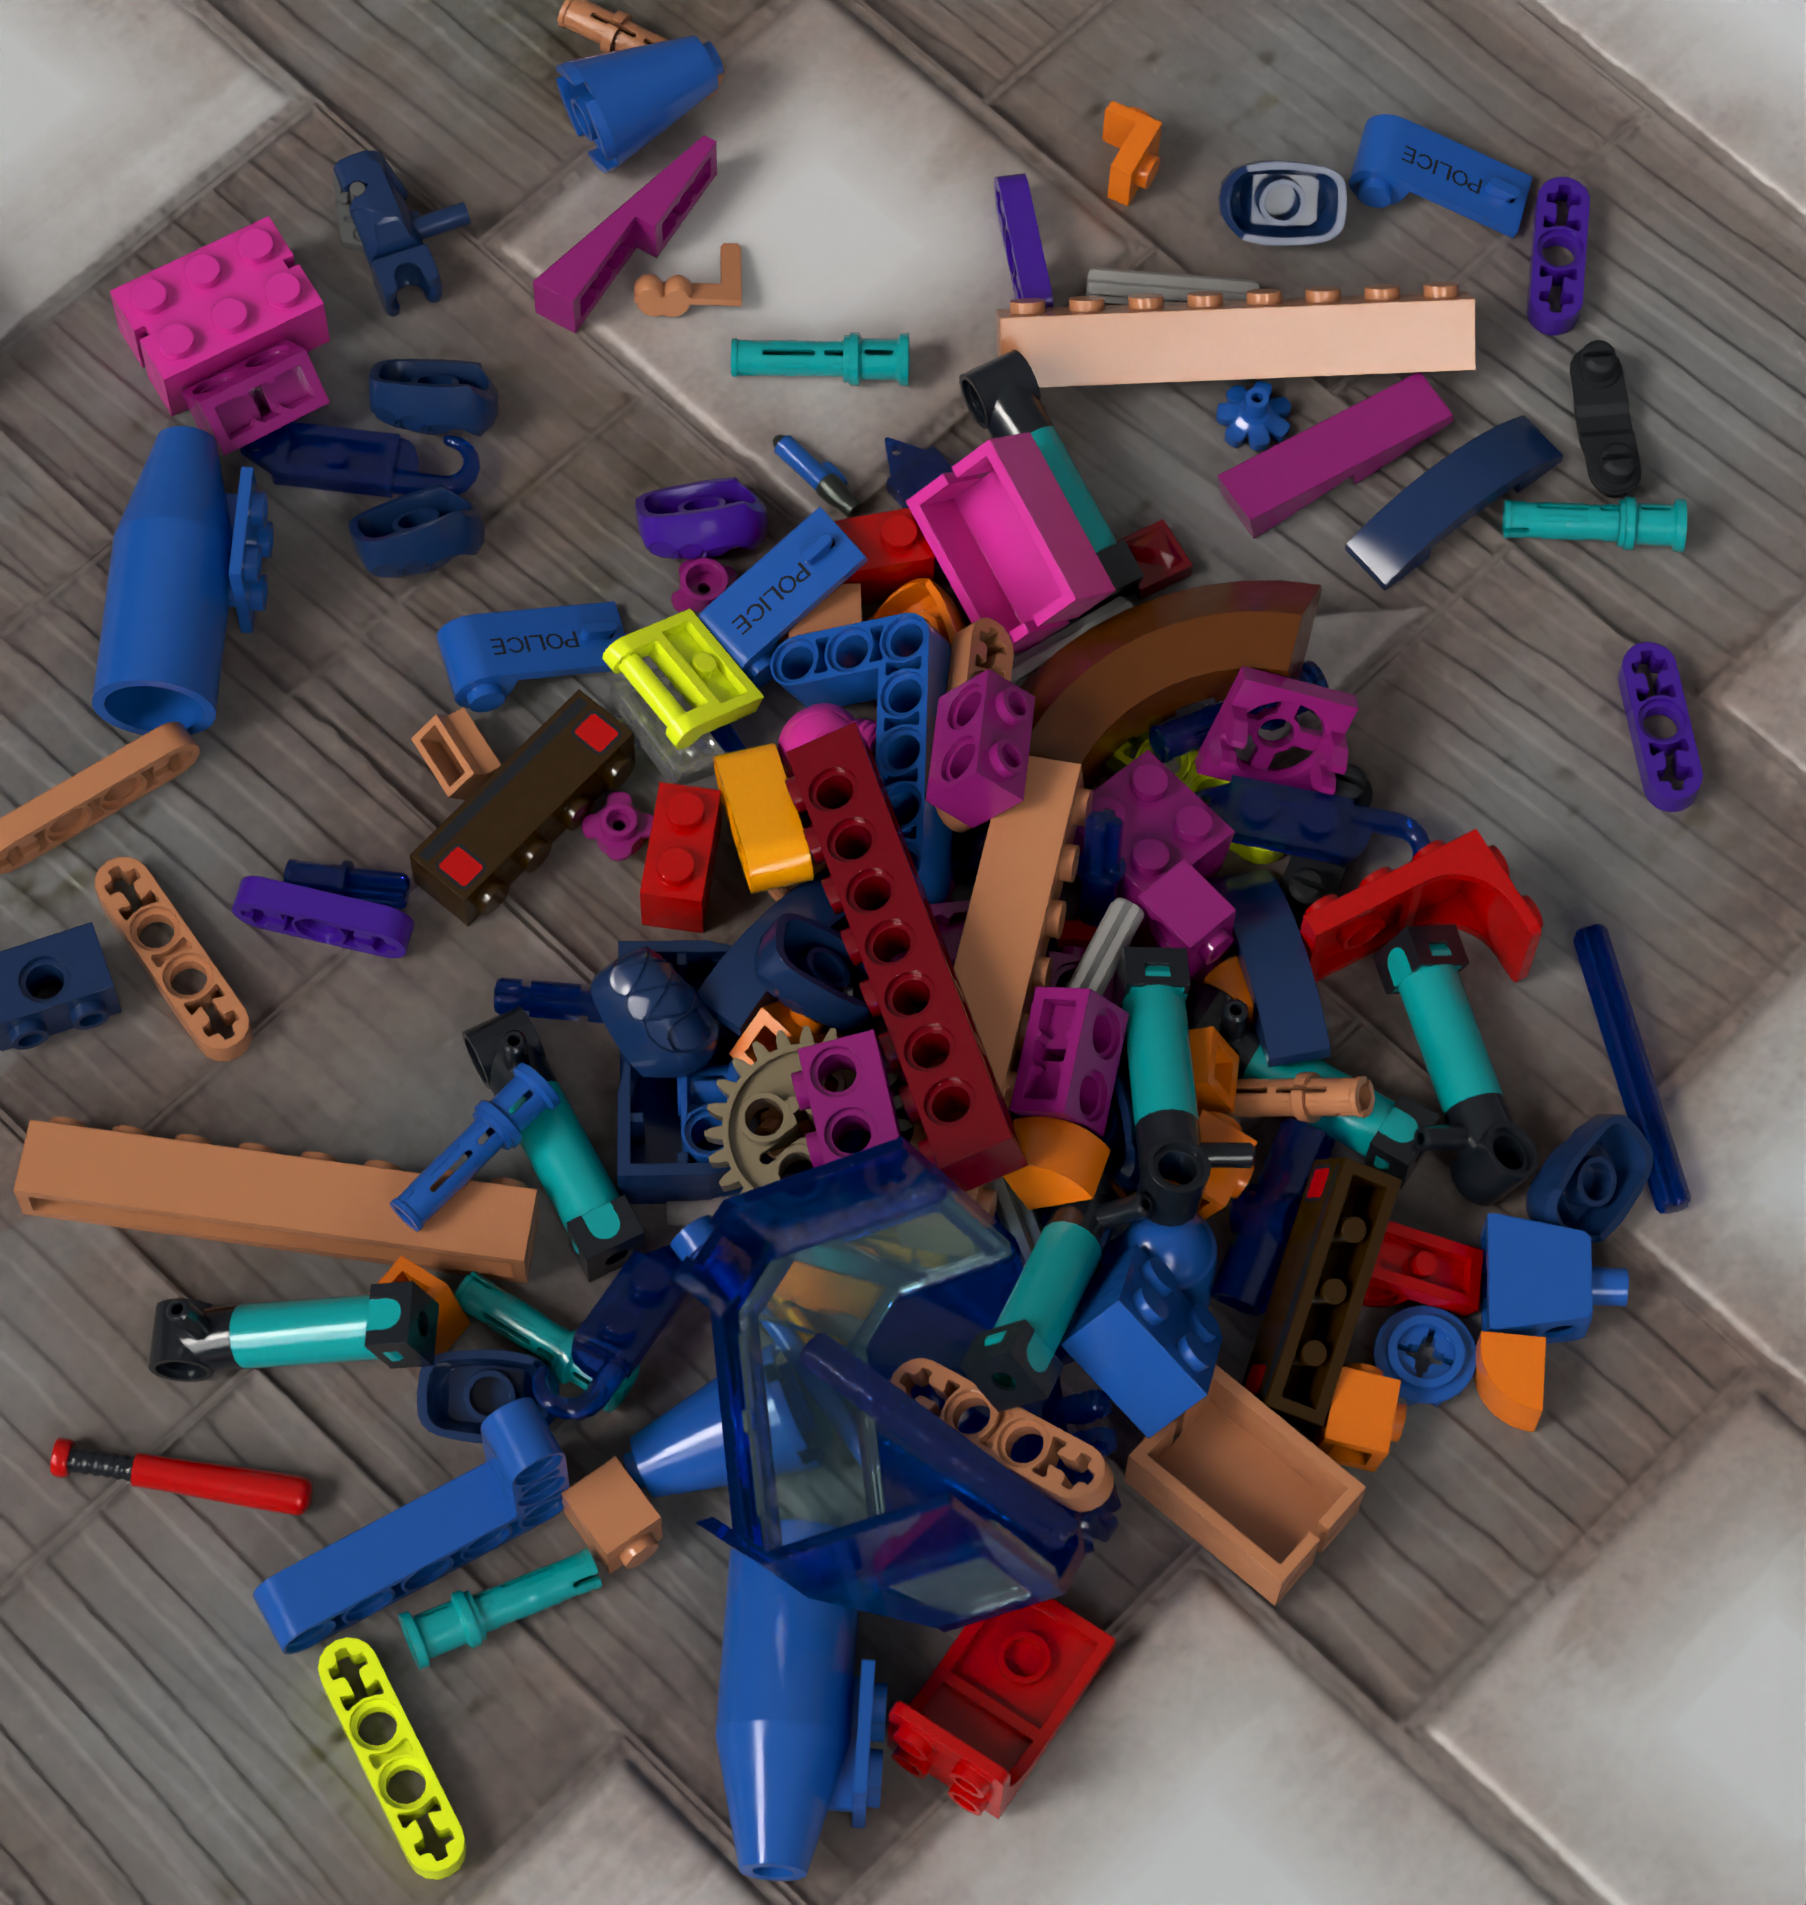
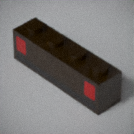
M578 689L409 855L414 883L467 926L482 913L489 915L494 912L507 897L510 889L509 886L524 871L530 873L536 870L548 857L552 843L566 829L573 831L581 826L583 819L590 815L594 801L608 787L616 789L627 780L635 767L634 733Z
M1347 1157L1316 1159L1313 1162L1242 1382L1244 1388L1290 1425L1324 1426L1402 1179Z

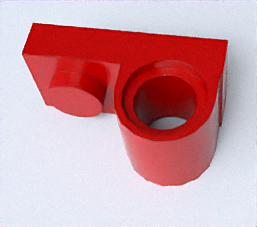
M1389 1220L1362 1306L1391 1307L1409 1299L1463 1317L1474 1313L1479 1308L1483 1250Z

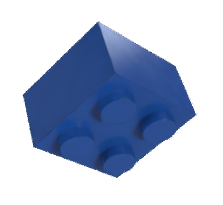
M1136 1243L1091 1278L1062 1337L1060 1345L1149 1439L1208 1395L1223 1336L1211 1312L1201 1304L1194 1305L1177 1287L1176 1279L1169 1267L1157 1257L1150 1258Z

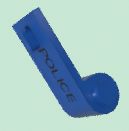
M1380 114L1369 118L1364 126L1348 183L1351 191L1358 199L1370 207L1383 208L1396 204L1411 192L1513 238L1518 233L1533 177L1396 115Z
M819 507L712 601L697 617L757 688H760L773 679L770 663L773 653L779 646L777 641L861 568L868 559L828 514Z
M613 601L461 616L442 626L437 632L436 639L455 702L461 707L470 708L474 712L481 713L500 707L505 702V698L512 692L518 680L612 671L604 662L602 656L614 641L625 636L616 603Z

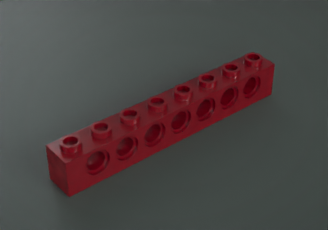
M855 722L787 751L786 754L794 776L785 779L787 790L798 813L802 814L808 811L812 826L803 829L805 839L817 864L826 861L831 876L822 879V885L835 914L838 915L845 912L850 927L841 930L840 934L853 964L857 966L863 963L869 979L859 983L860 989L872 1016L877 1018L883 1015L888 1031L878 1035L892 1070L895 1071L902 1068L908 1084L898 1088V1092L912 1124L922 1121L928 1138L918 1142V1147L931 1177L934 1179L943 1175L955 1195L958 1196L1028 1166V1161L877 763ZM849 800L844 806L834 809L841 802ZM868 850L862 857L853 859L859 852ZM888 900L881 908L871 911L877 903ZM908 951L900 960L890 962L898 953ZM928 1003L919 1013L908 1015L917 1005ZM948 1055L941 1065L928 1068L934 1059ZM969 1108L961 1119L947 1122L956 1111Z

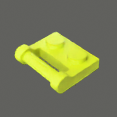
M691 609L620 637L605 650L602 659L613 673H622L667 727L665 735L678 750L687 748L708 732L756 712L764 698L763 694ZM649 656L693 708L692 710L686 712L642 658Z

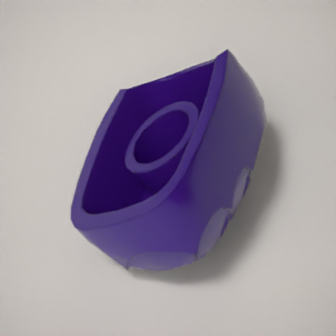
M737 477L718 478L667 487L645 493L635 500L638 530L645 548L651 554L658 557L688 560L714 558L737 547L757 550L766 538L769 523L766 506L755 494L743 486Z

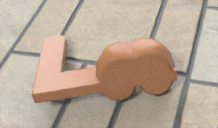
M723 243L720 247L721 284L691 283L688 278L679 274L671 276L666 282H662L656 275L645 274L638 278L637 281H634V303L637 304L638 309L645 315L653 317L661 315L668 317L681 316L688 311L690 305L742 306L741 247L738 243Z

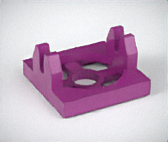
M1242 666L1195 758L1196 771L1198 774L1310 802L1316 790L1333 795L1336 791L1335 773L1344 775L1347 770L1348 745L1345 734L1359 709L1356 695ZM1278 702L1276 706L1265 708L1256 715L1248 713L1258 706ZM1300 705L1315 712L1320 718L1323 732L1299 726L1296 713ZM1284 719L1292 725L1290 733L1279 740H1266L1258 734L1259 728L1269 720ZM1249 734L1252 736L1253 743L1256 746L1249 760L1245 761L1236 755L1235 747L1244 749ZM1292 746L1312 751L1308 758L1295 766L1284 769L1269 767L1275 753L1286 751Z

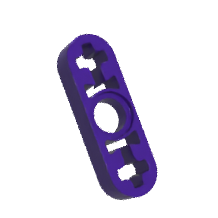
M1025 173L995 177L996 210L1015 299L1041 298L1045 299V307H1054L1051 284L1027 176Z
M1568 177L1552 178L1541 186L1533 216L1526 314L1530 324L1537 331L1553 336L1565 334L1575 327L1580 315L1584 293L1590 197L1587 189L1580 182ZM1561 200L1566 202V207L1569 211L1565 226H1555L1557 219V205L1555 201ZM1550 246H1561L1572 253L1574 261L1565 266H1556L1549 263L1544 258L1542 252ZM1552 286H1561L1559 305L1562 308L1561 312L1550 311L1548 299Z
M1654 642L1638 643L1632 646L1624 655L1618 674V684L1643 791L1648 801L1656 808L1667 812H1678L1688 808L1695 801L1703 780L1702 767L1677 663L1673 654L1666 647ZM1641 664L1648 665L1651 673H1658L1654 684L1655 696L1647 698L1649 692L1647 678L1643 673H1637L1638 667ZM1651 715L1666 716L1674 722L1677 733L1666 739L1653 737L1646 731L1643 721ZM1673 754L1671 762L1673 775L1676 780H1684L1681 790H1673L1669 781H1662L1667 765L1665 757Z
M247 876L241 879L232 906V913L238 919L251 926L386 958L405 956L415 926L410 916L393 907L260 876Z

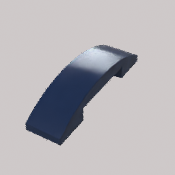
M1524 415L1499 424L1456 449L1408 485L1346 544L1345 550L1385 591L1428 560L1432 546L1513 488L1517 493L1521 492L1562 462L1563 454Z
M828 868L815 874L813 881L804 882L795 887L763 913L731 946L697 991L711 1016L740 1037L763 1006L779 1001L777 997L771 995L761 986L754 970V956L760 943L759 939L781 914L794 913L815 920L839 932L850 927L845 912L836 915L824 891L821 880L831 876ZM888 900L877 903L871 911L881 908Z
M1267 869L1207 878V881L1236 909L1231 935L1233 937L1232 944L1253 1002V1024L1268 1067L1330 1057L1331 1047L1313 971L1296 920L1277 880Z

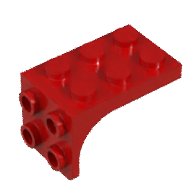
M1474 829L1448 843L1440 839L1427 844L1414 855L1412 861L1395 870L1387 866L1372 872L1361 881L1359 888L1341 897H1338L1337 894H1329L1320 898L1309 906L1305 915H1303L1300 934L1306 948L1315 982L1380 950L1406 926L1456 925L1458 930L1469 933L1482 941L1497 957L1510 979L1516 983L1526 978L1529 974L1542 934L1543 919L1535 902L1526 894L1521 896L1510 880L1509 867L1501 851L1495 845L1488 846L1478 830Z
M1005 1568L919 1693L908 1705L897 1701L889 1712L887 1747L894 1751L891 1755L892 1759L904 1770L918 1778L924 1779L927 1774H930L950 1787L947 1792L949 1797L968 1812L981 1816L985 1810L999 1820L1115 1648L1116 1639Z

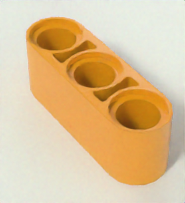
M775 743L713 756L718 790H721V801L751 894L813 881L814 874L809 846L803 833V826L798 811L792 802L785 784V779L787 778Z

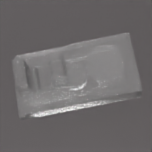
M659 667L652 669L653 673L686 712L692 710L688 702ZM626 678L613 682L610 688L613 694L610 701L617 709L615 718L622 724H628L637 736L634 741L635 747L638 750L644 749L668 783L687 785L715 775L713 756L724 754L725 752L710 732L702 735L687 748L682 750L676 749L665 735L667 729L665 724Z

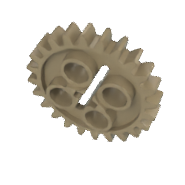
M809 1026L803 1027L800 1044L791 1045L786 1034L780 1030L777 1031L776 1036L777 1050L769 1052L758 1041L753 1042V1050L757 1061L749 1065L735 1057L732 1063L740 1077L735 1083L729 1080L718 1079L716 1082L718 1089L728 1100L727 1103L708 1104L707 1110L709 1114L715 1119L722 1121V1125L704 1131L708 1142L723 1145L724 1148L714 1152L708 1159L712 1168H731L721 1178L719 1184L724 1192L742 1186L743 1190L735 1203L741 1212L751 1208L756 1203L760 1204L757 1216L759 1225L765 1227L776 1214L781 1215L782 1230L785 1235L790 1236L798 1220H806L811 1237L817 1238L821 1220L830 1218L834 1228L840 1234L844 1232L845 1226L843 1214L852 1211L864 1223L869 1220L864 1202L869 1198L887 1206L889 1199L881 1185L884 1180L900 1184L902 1173L899 1172L834 1189L826 1170L817 1171L814 1183L806 1189L792 1190L783 1184V1175L791 1164L798 1161L811 1163L806 1137L799 1139L802 1135L799 1124L807 1119L814 1126L815 1123L811 1108L800 1111L791 1073L802 1070L797 1049L818 1043H815ZM830 1028L823 1042L838 1039L837 1030ZM840 1069L833 1072L830 1076H833L838 1081L836 1092L848 1089L854 1083L857 1073L848 1069ZM897 1071L887 1073L892 1092L901 1083V1078ZM900 1095L893 1096L897 1115L905 1112L906 1110ZM763 1108H774L783 1114V1122L780 1128L774 1134L768 1136H759L749 1130V1122L752 1116ZM898 1118L902 1136L911 1135L915 1124H912L910 1120ZM791 1144L771 1163H761V1157L765 1153ZM904 1144L906 1153H908L909 1146Z

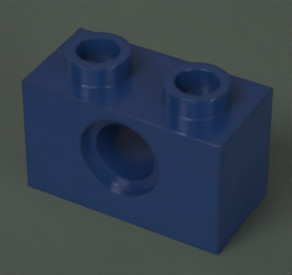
M92 922L0 951L1 1052L11 1048L18 1050L34 1048L44 1043L49 1036L72 1028L78 1030L92 1029L105 1023L110 1016L122 1012ZM50 985L62 987L61 991L52 998L38 999L34 997L43 987Z

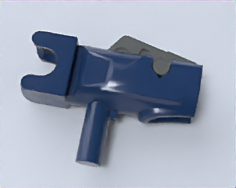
M365 150L340 159L334 166L333 180L341 244L345 248L364 252L373 273L374 286L386 314L392 317L399 314L400 305L397 300V294L401 288L409 285L419 287L429 302L437 303L442 297L441 278L427 244H423L422 240L471 224L465 203L460 202L420 216L417 210L410 212L405 202L408 197L407 189L390 167L382 152Z

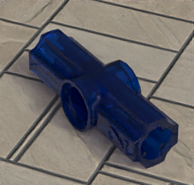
M1287 1118L1286 1122L1281 1123L1257 1183L1247 1184L1242 1193L1233 1200L1230 1210V1224L1235 1235L1210 1294L1218 1302L1244 1314L1257 1317L1260 1314H1264L1313 1162L1316 1159H1329L1336 1142L1326 1131L1317 1129L1306 1122Z

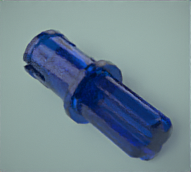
M1104 808L1102 812L1091 811L1086 817L1083 854L1079 857L1077 874L1081 878L1080 903L1077 915L1083 923L1096 927L1099 926L1111 902L1117 899L1119 881L1122 880L1126 872V863L1121 857L1123 821L1116 816V811L1110 808Z
M289 859L285 867L283 882L397 909L407 906L411 890L410 879L405 873L355 868L353 861L344 860L342 865H329Z

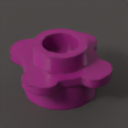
M709 558L683 562L679 567V590L671 596L672 606L679 613L688 609L702 612L737 580L736 572L733 568L726 565L722 566L719 562ZM707 586L710 588V591L708 593H701L699 588Z
M614 792L608 796L607 805L597 814L587 815L583 819L582 831L588 839H596L600 850L608 855L610 859L624 861L641 848L644 839L650 838L653 816L651 814H642L632 805L630 795L627 793ZM621 822L625 825V828L618 831L613 826L615 823Z

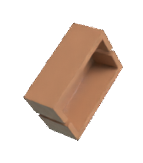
M1215 1365L1208 1395L1149 1439L1145 1437L1128 1456L1124 1481L1274 1606L1278 1604L1313 1564L1316 1551L1321 1554L1358 1513L1366 1489L1365 1485L1218 1365ZM1174 1434H1176L1178 1437L1173 1442Z

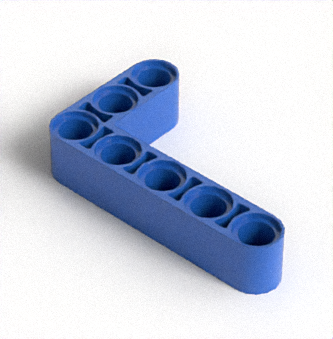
M902 613L801 634L786 639L776 648L772 655L770 663L771 675L777 683L805 707L821 703L846 706L877 699L875 761L929 903H943L951 885L952 830L940 819L935 806L926 801L938 699L946 694L952 645L929 622L916 613Z
M524 1397L509 1402L495 1410L483 1421L480 1430L486 1458L485 1463L266 1579L255 1589L253 1598L283 1653L295 1654L326 1640L541 1525L563 1510L561 1493L570 1487L566 1456L531 1397Z

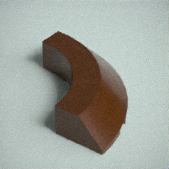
M1283 580L1235 581L1203 585L1163 595L1131 607L1090 628L1058 650L1020 686V688L1035 696L1029 756L1081 764L1084 788L1092 789L1101 774L1106 770L1105 763L1130 738L1136 740L1156 725L1177 715V709L1210 698H1214L1215 702L1225 700L1242 666L1299 680L1322 592L1321 585Z

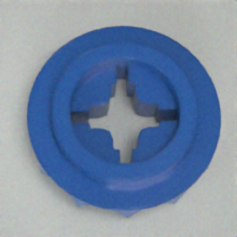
M1413 1306L1400 1310L1384 1322L1374 1342L1373 1366L1381 1369L1384 1372V1376L1401 1380L1399 1396L1404 1398L1409 1406L1423 1403L1438 1407L1444 1401L1456 1395L1460 1396L1475 1371L1476 1346L1471 1333L1457 1317L1440 1308ZM1428 1335L1433 1337L1431 1347H1433L1432 1357L1441 1361L1442 1364H1430L1427 1372H1423L1420 1378L1415 1376L1417 1372L1414 1369L1415 1359L1412 1356L1406 1355V1352H1418L1421 1344H1425Z

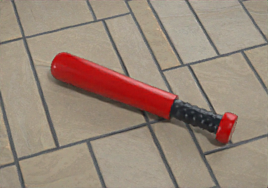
M60 1437L56 1440L50 1461L51 1474L59 1478H66L71 1472H81L85 1475L92 1474L93 1476H103L105 1478L112 1477L116 1480L124 1479L125 1481H130L133 1487L171 1492L289 1515L304 1514L310 1507L313 1495L311 1481L302 1475L178 1459L141 1452L131 1457L127 1454L120 1455L119 1453L78 1448L75 1446L74 1440Z

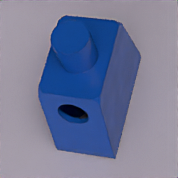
M1497 1213L1487 1214L1480 1234V1250H1483L1480 1285L1481 1331L1546 1337V1344L1574 1341L1585 1337L1592 1321L1593 1305L1626 1307L1629 1293L1627 1268L1592 1267L1590 1234L1582 1230Z

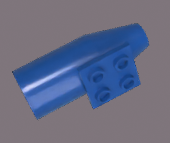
M173 426L159 432L113 536L92 706L94 711L109 724L136 734L145 735L165 723L174 721L181 722L190 735L209 728L216 719L229 606L236 607L241 633H253L255 612L266 610L268 580L267 575L261 574L262 558L272 557L274 544L273 522L267 521V492L258 491L253 467H241L238 494L225 493L218 444L216 439L204 430L189 426Z
M797 1524L760 1525L740 1530L730 1540L715 1737L738 1869L741 1874L756 1879L792 1881L805 1878L828 1810L852 1812V1828H865L866 1807L880 1808L883 1749L870 1748L871 1742H884L888 1683L874 1682L876 1660L862 1659L861 1677L855 1676L863 1547L853 1537L831 1529Z

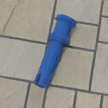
M520 1062L513 1069L514 1078L489 1102L481 1100L475 1106V1111L472 1113L474 1121L397 1198H394L389 1203L398 1217L411 1229L419 1232L424 1227V1224L462 1189L501 1148L505 1150L516 1148L522 1142L521 1133L545 1109L554 1110L560 1104L561 1100L552 1086L532 1067ZM521 1097H525L526 1102L515 1113L511 1114L509 1109ZM485 1133L489 1138L480 1145L478 1139ZM462 1155H466L467 1160L435 1192H432L430 1187Z

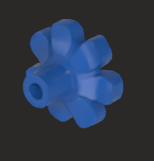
M1257 381L1253 388L1248 391L1241 385L1231 387L1226 394L1227 403H1220L1216 410V421L1220 425L1228 426L1225 431L1224 440L1230 446L1238 448L1248 438L1250 448L1253 451L1267 450L1270 438L1276 442H1283L1288 437L1290 431L1289 422L1283 419L1288 417L1291 412V405L1286 397L1271 399L1272 386L1265 381Z

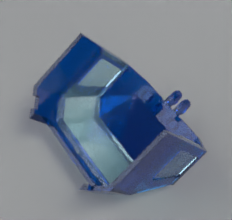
M903 1137L724 1199L708 1222L714 1230L695 1259L686 1256L671 1278L676 1284L710 1309L732 1529L715 1517L695 1523L734 1551L807 1598L934 1627L943 1633L1065 1595L1085 1557L1079 1512L1066 1508L914 1425L900 1413L889 1394V1383L893 1373L903 1363L917 1358L933 1360L971 1381L961 1369L960 1364L975 1334L995 1327L1026 1265V1260L1015 1236ZM1060 1375L1047 1399L1019 1406L1067 1433V1424L1085 1425L1112 1413L1110 1397L1099 1389H1090L1086 1392L1083 1391L1081 1394L1076 1393L1063 1398ZM930 1384L925 1388L915 1385L910 1391L914 1400L919 1395L925 1396L936 1402L941 1410L946 1402L937 1395ZM981 1405L967 1409L959 1419V1432L975 1434L983 1430L989 1422L990 1409ZM1103 1426L1092 1429L1088 1428L1086 1431H1078L1071 1434L1093 1446L1102 1456H1108V1454L1114 1453V1450H1118L1115 1429L1112 1430ZM1027 1434L1020 1437L1011 1449V1459L1018 1463H1028L1036 1459L1043 1448V1437L1036 1434ZM1060 1458L1056 1468L1066 1475L1074 1487V1472L1071 1468L1065 1466Z

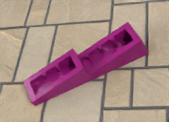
M703 135L533 281L535 312L576 333L637 248L657 258L717 175V141Z
M1417 372L1217 475L1221 495L1253 539H1255L1348 478L1356 485L1454 421L1453 414L1423 374Z

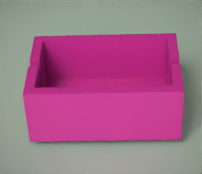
M269 216L110 290L118 329L141 367H146L149 380L172 417L189 409L181 391L284 339H288L305 348L307 352L330 341L324 303L300 264L295 265L293 253Z
M1030 432L987 440L951 468L954 472L941 474L906 500L909 509L971 624L980 618L988 617L996 620L1009 634L1014 654L1025 652L1051 637L1068 625L1069 619L1078 618L1116 591Z

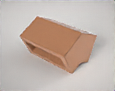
M464 707L448 716L436 714L411 738L448 798L466 800L501 766V763Z

